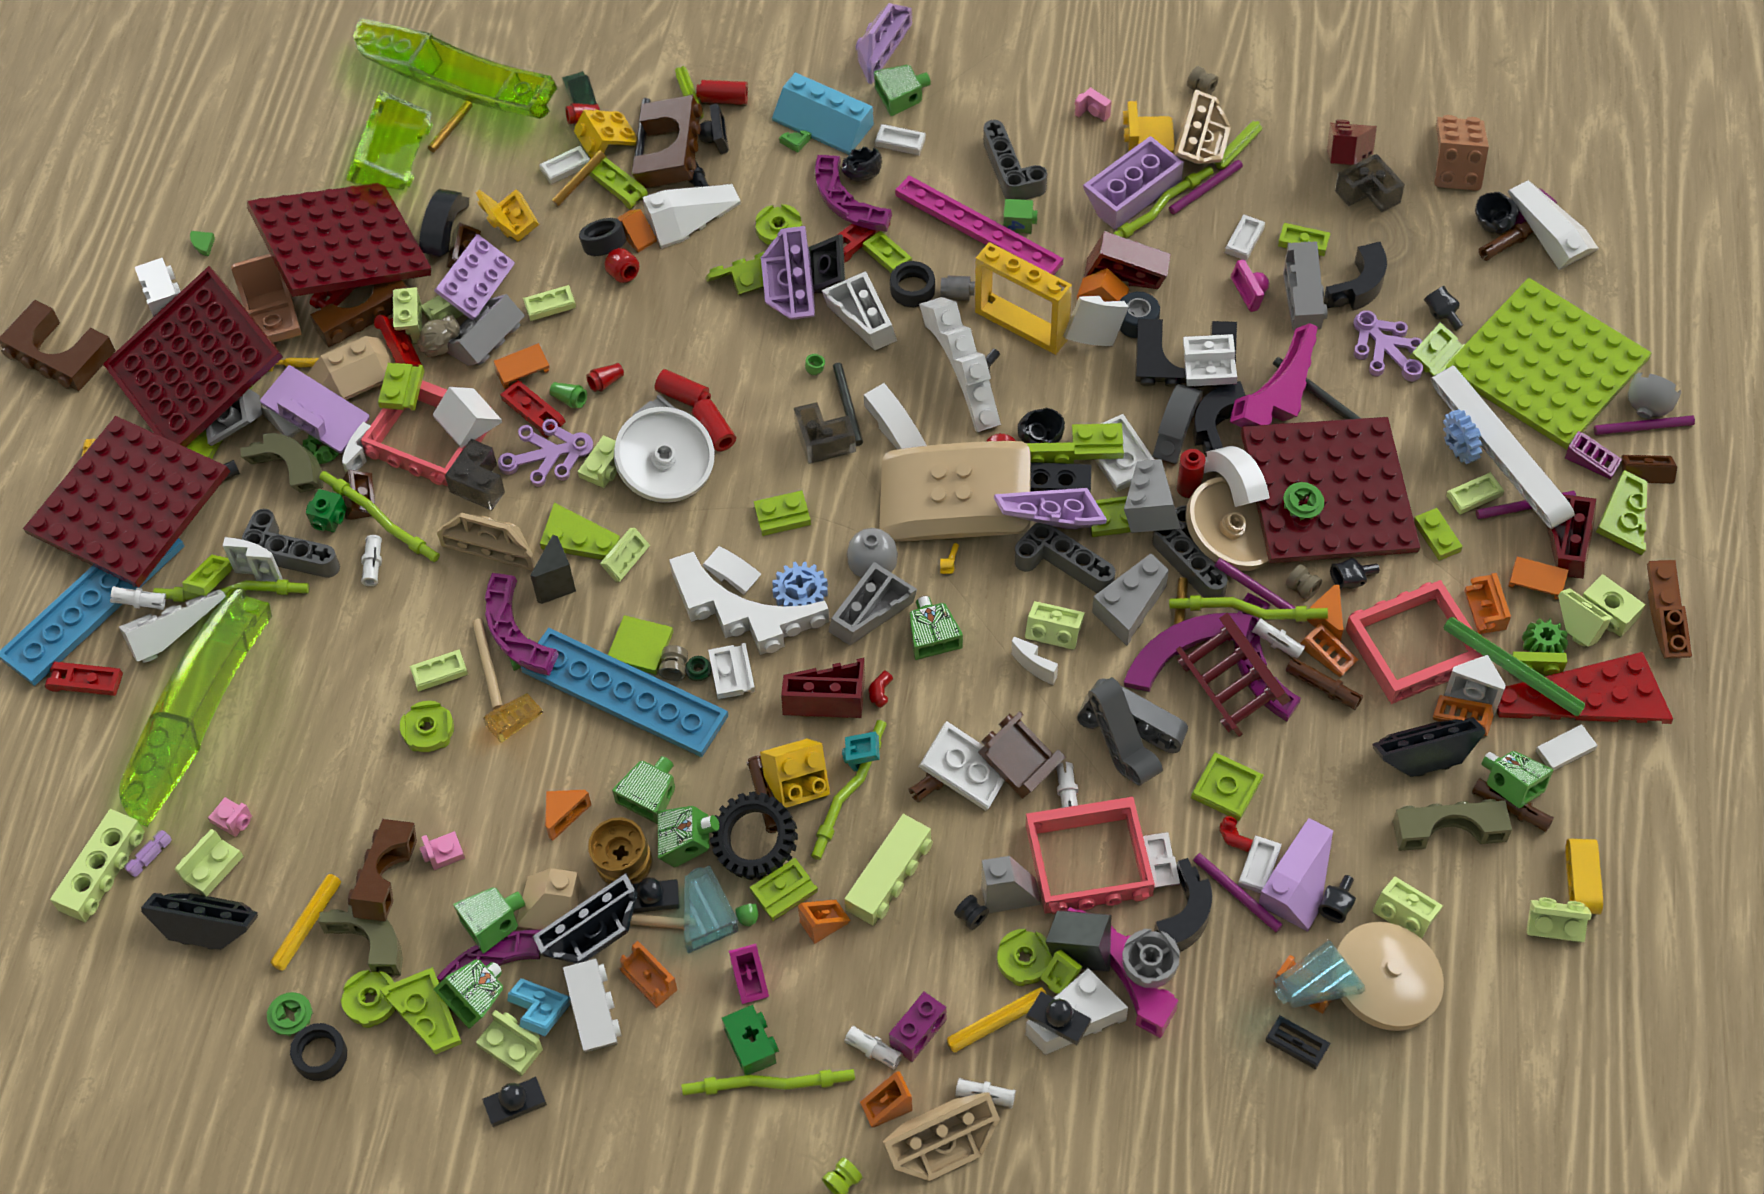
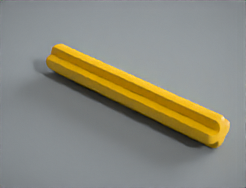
M328 874L271 959L273 967L281 971L285 970L319 918L320 912H323L340 886L341 881L337 876Z
M1039 987L952 1034L947 1038L949 1048L952 1052H957L1027 1014L1040 992L1042 991L1047 994L1046 991Z

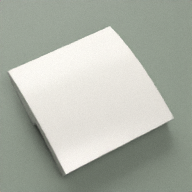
M1081 296L1078 298L1064 337L1065 339L1083 344L1113 346L1129 306L1125 301L1104 302L1100 296Z
M1233 334L1183 337L1187 386L1237 384Z
M225 537L223 548L235 573L254 574L256 581L277 582L278 579H283L270 551L249 541Z

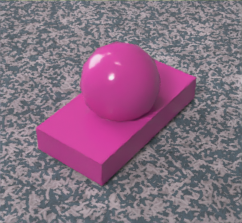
M1245 259L1237 260L1230 277L1250 312L1258 311L1264 298V293L1269 288V279L1263 273H1252Z

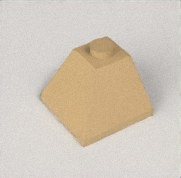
M550 868L528 876L522 897L525 906L519 909L517 929L542 930L577 907L582 887L578 872Z

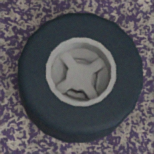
M1136 291L1128 293L1120 299V301H1125L1129 306L1120 331L1130 338H1137L1138 319H1159L1160 305L1148 293Z

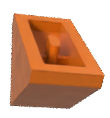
M641 209L629 210L616 218L622 223L626 234V241L638 253L657 242V238Z
M1106 268L1082 279L1077 299L1081 296H1100L1104 302L1120 301L1123 296L1129 293V287Z
M1334 585L1310 607L1328 608V619H1307V621L1314 627L1322 623L1341 642L1343 619L1340 586Z
M585 789L546 791L545 826L548 836L552 841L592 805L589 793Z
M836 899L803 902L798 906L800 923L814 944L851 921Z
M896 1071L860 1101V1104L871 1127H876L911 1112L912 1096L901 1072Z

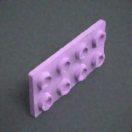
M477 234L436 287L435 292L471 320H474L515 262Z
M291 365L287 366L260 399L262 405L338 453H342L357 428L363 422L367 423L370 419L369 414Z

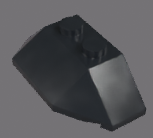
M1474 717L1466 718L1465 720H1445L1389 734L1372 745L1375 752L1386 763L1410 777L1423 776L1432 771L1446 770L1452 766L1462 764L1484 736L1485 729Z
M624 874L536 933L533 938L541 954L548 958L581 963L587 961L627 934L637 897V892L627 874Z
M153 893L141 907V912L168 940L185 945L202 946L211 950H221L247 932L258 917V912L242 902L210 896L206 897L194 893H170L166 895Z

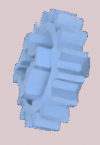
M1460 409L1446 414L1445 420H1443L1446 426L1443 428L1446 433L1444 439L1446 444L1450 446V450H1453L1455 457H1459L1460 462H1465V464L1480 459V454L1483 452L1479 447L1482 445V442L1479 440L1481 433L1479 428H1476V424L1472 423L1470 415L1466 416L1465 411H1460Z
M793 562V568L785 565L783 566L784 573L777 571V579L772 581L773 598H776L778 606L808 605L824 601V597L828 596L827 578H824L822 570L817 572L815 564L810 568L807 567V562H803L802 566H798L796 562Z

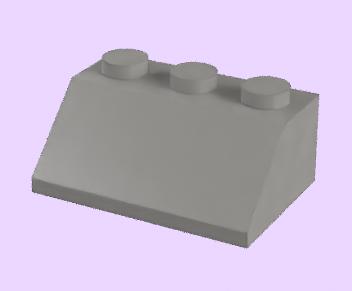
M507 294L490 298L474 320L468 317L459 326L460 333L458 337L449 340L447 353L467 366L481 365L489 358L488 353L493 348L497 349L505 342L504 337L508 333H513L520 327L521 324L519 322L525 315Z

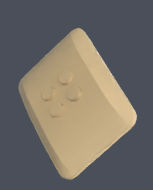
M986 441L929 445L889 451L882 459L879 529L888 533L895 542L1023 533L1028 529L1030 520L1002 514L994 500V495L1031 492V452L1029 446L1022 441Z

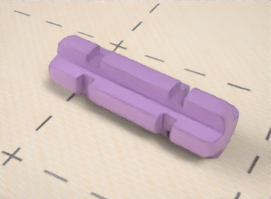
M158 831L153 836L154 840H149L135 855L136 858L134 860L131 859L124 868L130 875L138 876L143 871L142 867H147L162 851L160 848H165L171 842V837L165 831Z

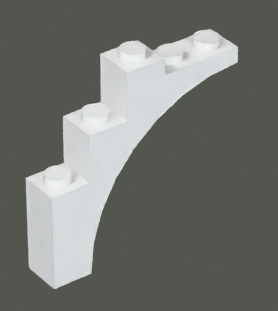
M940 297L919 304L925 327L936 336L956 373L975 431L980 432L1001 425L989 382L991 377L985 355L976 351L971 328L962 325L957 302Z
M694 552L669 559L673 578L691 622L703 620L710 615L716 614L725 638L740 636L750 630L760 655L774 653L780 648L785 647L784 637L796 636L802 631L810 628H819L825 623L830 622L829 609L825 601L788 607L756 603L727 591L715 582L703 569Z

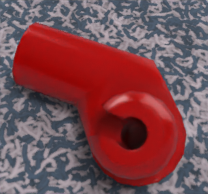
M886 670L870 684L868 689L870 701L879 708L888 702V697L884 694V688L893 680L892 675Z
M1224 817L1222 823H1220L1219 830L1225 843L1240 850L1250 852L1253 839L1239 835L1236 828L1237 821L1234 817Z

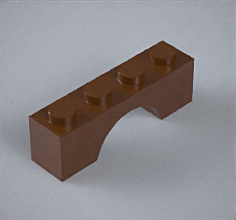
M402 280L374 284L373 293L370 298L363 304L352 308H342L330 303L310 314L315 330L328 347L340 343L349 336L374 324L376 316L391 315L393 313V290L407 288Z
M382 819L379 829L374 830L373 844L370 849L366 850L364 866L358 870L355 888L351 889L348 894V905L352 907L354 918L386 922L394 900L391 882L381 876L389 867L401 862L410 861L417 843L415 824L413 822Z

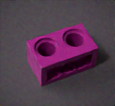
M923 991L889 1033L890 1047L903 1053L902 1056L913 1062L946 1022L947 1007Z

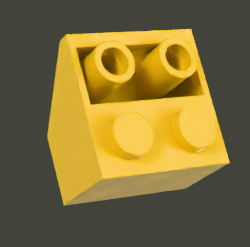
M806 738L760 752L764 778L775 798L786 808L830 795L822 743Z

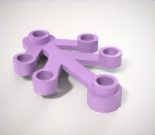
M1361 311L1355 316L1353 325L1359 331V339L1354 349V357L1359 360H1364L1368 357L1369 346L1367 341L1369 335L1376 341L1373 361H1371L1369 366L1371 375L1380 376L1383 374L1385 350L1402 368V375L1407 381L1413 382L1421 377L1422 363L1416 359L1408 360L1396 348H1407L1412 353L1417 348L1412 345L1419 346L1422 342L1421 339L1416 337L1411 339L1403 338L1407 334L1408 326L1406 323L1377 320L1376 315L1371 311ZM1380 330L1392 331L1393 336L1384 335Z
M547 419L543 423L544 433L548 436L554 435L566 442L556 445L534 433L531 426L523 425L518 430L519 438L541 449L519 455L504 453L498 459V466L503 474L511 475L518 470L519 465L544 459L539 469L534 470L530 475L531 483L536 487H540L545 484L546 476L558 457L569 453L564 463L558 464L554 470L556 478L564 481L569 478L570 470L577 459L588 455L592 451V438L582 432L573 435L558 427L555 420ZM548 425L555 426L553 430L546 429ZM524 431L531 432L529 436L522 435ZM578 441L585 442L582 447L576 445ZM506 459L512 460V463L509 465H505L503 462ZM565 469L567 472L564 475H559L558 471ZM540 475L543 478L540 481H535L534 477Z

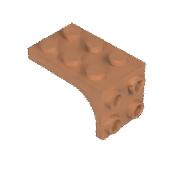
M1453 115L1437 117L1438 159L1434 180L1435 186L1440 188L1480 190L1482 188L1489 148L1484 121L1477 117H1467V119H1458Z
M271 254L234 263L231 266V270L243 307L271 342L274 343L302 335L292 296Z

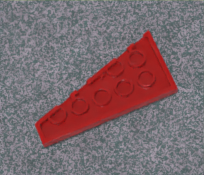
M1643 652L1544 676L1585 703L1584 709L1578 716L1573 715L1525 682L1505 686L1496 711L1499 718L1532 719L1534 716L1550 717V720H1560L1561 717L1575 718L1577 721L1618 722L1619 720H1636V723L1662 721V724H1672L1673 722L1671 712Z

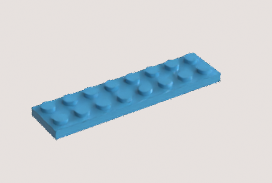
M179 538L176 540L139 588L185 547L182 540ZM94 566L90 567L0 650V660L35 686L50 672L53 662H61L122 605L121 603L110 602L113 586L136 590L138 587Z
M549 627L538 644L556 649L559 654L550 676L536 673L521 666L522 673L700 757H703L729 716L727 710Z

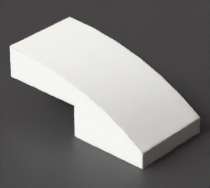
M365 422L357 428L345 448L342 459L345 473L348 469L358 471L367 462L361 439L371 426Z
M720 546L702 565L721 582L725 579L743 595L761 575L760 572L747 562Z
M1014 637L1012 640V655L1031 674L1053 685L1057 678L1058 664L1038 656L1037 645Z
M1168 832L1143 836L1155 884L1154 888L1180 884Z

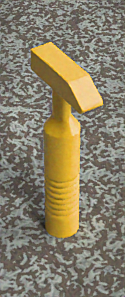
M286 358L280 360L276 365L313 367L319 358Z

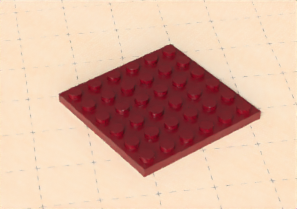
M383 182L247 201V209L292 297L431 276L432 268Z
M208 266L108 358L103 365L155 434L187 447L283 358V355L215 270Z
M115 416L23 529L28 535L139 588L231 471L224 464Z
M1388 417L1242 427L1241 436L1244 450L1259 466L1270 496L1269 499L1256 502L1269 563L1419 552L1421 547ZM1306 482L1317 487L1324 497V507L1320 515L1315 516L1312 520L1309 518L1300 520V517L1296 515L1291 516L1290 511L1284 508L1285 503L1283 500L1284 493L1290 485ZM1307 496L1306 499L1300 500L1299 506L1307 504L1309 497Z

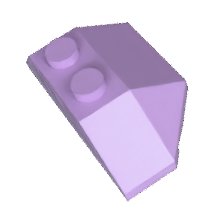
M889 3L877 15L875 20L868 24L864 36L858 39L856 44L858 61L868 83L873 84L874 71L883 69L911 27L912 8Z
M805 226L781 229L761 257L765 303L790 320L815 317V300Z

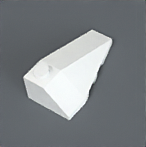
M1529 180L1508 191L1559 270L1599 249L1582 225Z
M732 184L663 190L643 197L645 216L661 249L685 241L689 238L690 233L697 229L705 228L707 222L713 218H720L741 204Z
M219 589L208 593L206 596L202 595L187 601L186 607L182 608L181 605L166 608L161 613V616L157 617L156 615L152 616V614L121 625L119 629L137 662L141 660L143 663L156 659L158 657L157 653L165 650L226 596Z

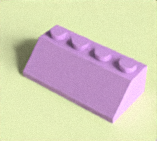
M1150 136L1085 183L1083 189L1098 217L1116 230L1159 198L1163 192L1182 181L1184 162Z

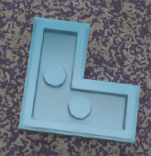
M521 978L508 993L507 1001L528 1009L520 1019L519 1027L546 1036L570 1006L571 999L567 995Z

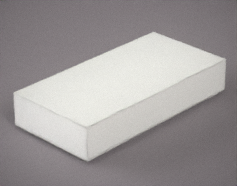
M881 124L875 140V146L920 155L926 135L923 132Z
M578 146L539 164L549 183L554 184L579 172L590 159L581 146Z
M1243 214L1225 248V253L1247 261L1265 228V222Z
M1581 724L1538 746L1536 753L1545 765L1554 771L1596 750L1597 744Z
M1255 835L1238 886L1261 894L1273 872L1282 844Z

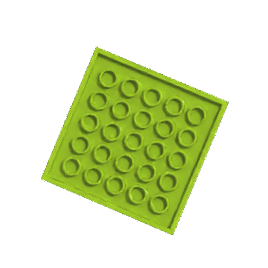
M1528 277L1471 337L1446 367L1455 366L1479 395L1567 450L1577 432L1583 433L1633 378L1634 374L1650 359L1652 352Z

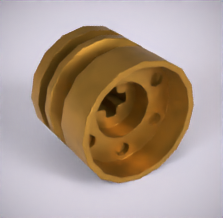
M623 817L610 818L600 823L592 831L588 840V852L601 879L608 885L624 874H627L632 884L639 883L649 874L652 867V853L641 827L634 821Z

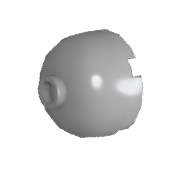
M1643 373L1634 374L1628 391V400L1640 417L1645 419L1661 417L1674 409L1680 398L1681 390L1675 391L1676 385L1673 382L1655 374H1649L1648 378L1641 377Z
M877 528L863 529L850 540L847 550L848 565L852 572L860 578L864 576L873 562L889 572H892L897 565L898 552L895 541L885 531Z
M1144 929L1135 932L1125 943L1122 953L1123 968L1127 976L1135 984L1144 988H1157L1166 985L1174 977L1179 966V948L1175 940L1165 932L1161 931L1159 933L1151 931V929Z

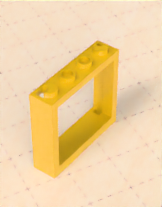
M988 242L975 258V313L1056 355L1068 341V339H1065L1064 333L1070 321L1072 284ZM993 272L1052 302L1051 323L993 294ZM1059 285L1065 287L1063 291H1061Z

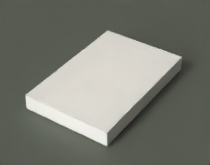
M1124 414L1101 423H1122L1124 459H1094L1116 492L1131 485L1137 461L1155 460Z
M947 721L918 766L985 811L989 809L1005 781L978 753L984 745Z

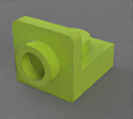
M1062 950L1055 952L1040 979L1047 984L1052 992L1059 994L1076 979L1082 966Z

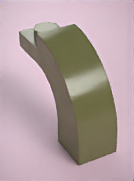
M267 433L263 434V443L254 442L248 447L240 448L241 458L250 464L285 460L289 469L290 486L300 493L324 488L323 481L319 479L322 471L318 460L311 451L291 437L283 434Z
M348 906V912L338 909L320 912L319 924L324 933L357 934L370 941L368 965L371 972L382 971L388 975L401 976L402 949L396 933L387 919L385 922L354 918L351 906Z

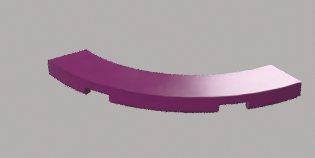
M817 155L815 163L816 183L826 205L836 215L854 225L887 232L892 217L891 209L875 207L856 201L840 182V156Z
M492 573L485 594V616L494 640L500 649L518 665L536 673L550 676L559 655L557 650L526 638L514 621L512 599L517 584L516 577Z
M1249 592L1243 600L1260 608L1270 609V603ZM1252 616L1247 639L1267 666L1260 643V636L1252 632L1260 618ZM1233 640L1235 652V648L1238 646V644L1235 642V640ZM1248 659L1237 663L1242 676L1250 671L1249 668L1253 666ZM1276 678L1291 701L1282 706L1277 699L1273 702L1270 700L1264 706L1287 722L1299 705L1301 698L1292 693ZM1261 679L1260 681L1255 680L1248 687L1257 697L1264 692V688L1267 685Z
M1225 613L1197 616L1184 620L1161 632L1134 659L1125 677L1124 687L1150 692L1153 682L1165 666V663L1174 655L1179 654L1176 648L1180 646L1185 651L1195 646L1196 643L1213 638L1221 632L1220 629L1224 626L1219 618ZM1228 613L1247 638L1252 615Z
M541 930L514 931L485 953H482L477 945L472 946L446 966L437 976L438 982L440 983L449 974L475 959L480 960L485 966L491 962L501 966L518 960L540 959L541 952L533 936Z

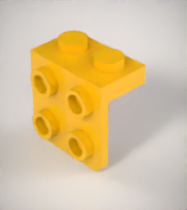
M1128 101L1127 111H1123L1122 114L1123 125L1127 126V128H1124V142H1128V152L1151 136L1170 152L1174 153L1172 117H1138L1137 101Z
M583 110L575 125L574 133L590 159L599 150L604 153L608 144L636 146L637 136L621 112Z
M480 189L475 192L479 198L477 201L478 205L488 214L486 217L488 222L494 228L499 227L507 238L511 236L519 242L540 225L523 195L517 189L500 203L494 201Z

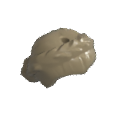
M446 315L442 320H431L424 324L417 342L420 351L425 353L426 356L434 357L448 352L447 344L449 340L458 337L460 333V327L454 315Z

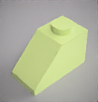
M1569 588L1561 591L1558 598L1567 633L1572 635V640L1581 646L1589 647L1597 644L1613 617Z

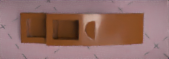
M1676 560L1649 561L1647 563L1650 589L1647 594L1655 634L1664 659L1691 658L1692 651L1686 608L1681 603Z

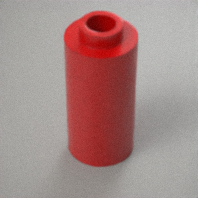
M701 80V84H697L696 97L700 98L701 103L747 105L748 82Z
M663 369L656 379V392L688 406L694 407L695 403L699 400L711 399L708 387L667 369Z
M702 399L695 403L692 415L708 431L714 449L721 452L732 447L736 442V435L714 402L710 399Z
M1188 449L1180 456L1176 489L1185 498H1190L1203 482L1206 458L1197 449Z

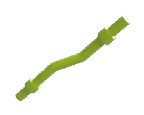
M1207 166L1197 173L1189 174L1184 178V181L1163 192L1148 213L1131 223H1124L1113 234L1126 239L1132 236L1134 231L1153 221L1171 198L1188 188L1193 189L1200 185V181L1214 173L1213 169Z
M326 471L320 474L319 479L331 486L334 492L341 496L345 495L363 507L387 532L409 545L410 550L416 554L421 553L433 562L439 559L440 554L428 547L424 540L418 536L413 537L396 526L372 501L352 489L349 483L341 478H335Z
M278 579L277 582L245 580L220 590L224 592L225 598L247 590L271 591L279 595H288L289 592L309 593V583H294L285 579ZM177 586L174 589H153V593L166 594L164 599H173L174 602H185L186 600L202 596L184 591L183 587Z
M1190 595V598L1169 599L1170 609L1190 608V611H1201L1202 608H1234L1263 620L1296 619V622H1307V619H1328V608L1296 606V609H1263L1234 597L1201 598V595Z
M877 720L873 732L875 731L879 736V750L882 745L880 740L887 725L882 720ZM872 761L860 763L856 775L833 797L824 823L819 826L816 833L817 841L811 857L821 860L827 843L832 840L835 830L833 827L843 802L865 781Z
M831 1069L821 1070L819 1074L791 1078L745 1075L723 1079L709 1077L704 1078V1081L686 1083L681 1084L683 1095L698 1093L712 1095L717 1094V1091L749 1086L783 1090L821 1085V1088L833 1086V1083L854 1081L855 1073L854 1069L831 1072Z

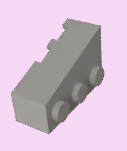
M1317 241L1288 243L1283 277L1292 330L1309 323L1317 326V329H1322L1323 319H1327V305L1323 304L1324 288L1321 285Z
M1147 459L1137 461L1124 507L1131 533L1181 529L1161 459Z
M1149 554L1093 597L1092 613L1128 646L1137 628H1140L1143 619L1166 588L1169 569L1154 555Z
M873 562L831 618L828 632L848 645H852L914 603L917 589Z

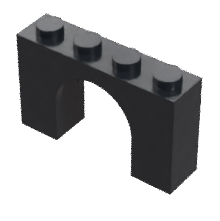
M1138 319L1135 382H1141V385L1153 386L1155 382L1165 383L1166 386L1176 387L1180 383H1187L1185 368L1172 364L1163 352V319ZM1212 321L1210 336L1233 334L1236 364L1237 322Z

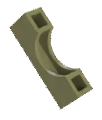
M1487 799L1480 803L1461 801L1454 805L1443 806L1436 803L1418 808L1404 806L1396 809L1393 819L1398 851L1426 849L1430 836L1437 830L1445 827L1464 829L1471 833L1479 844L1507 842L1512 831L1506 801H1496L1494 799Z

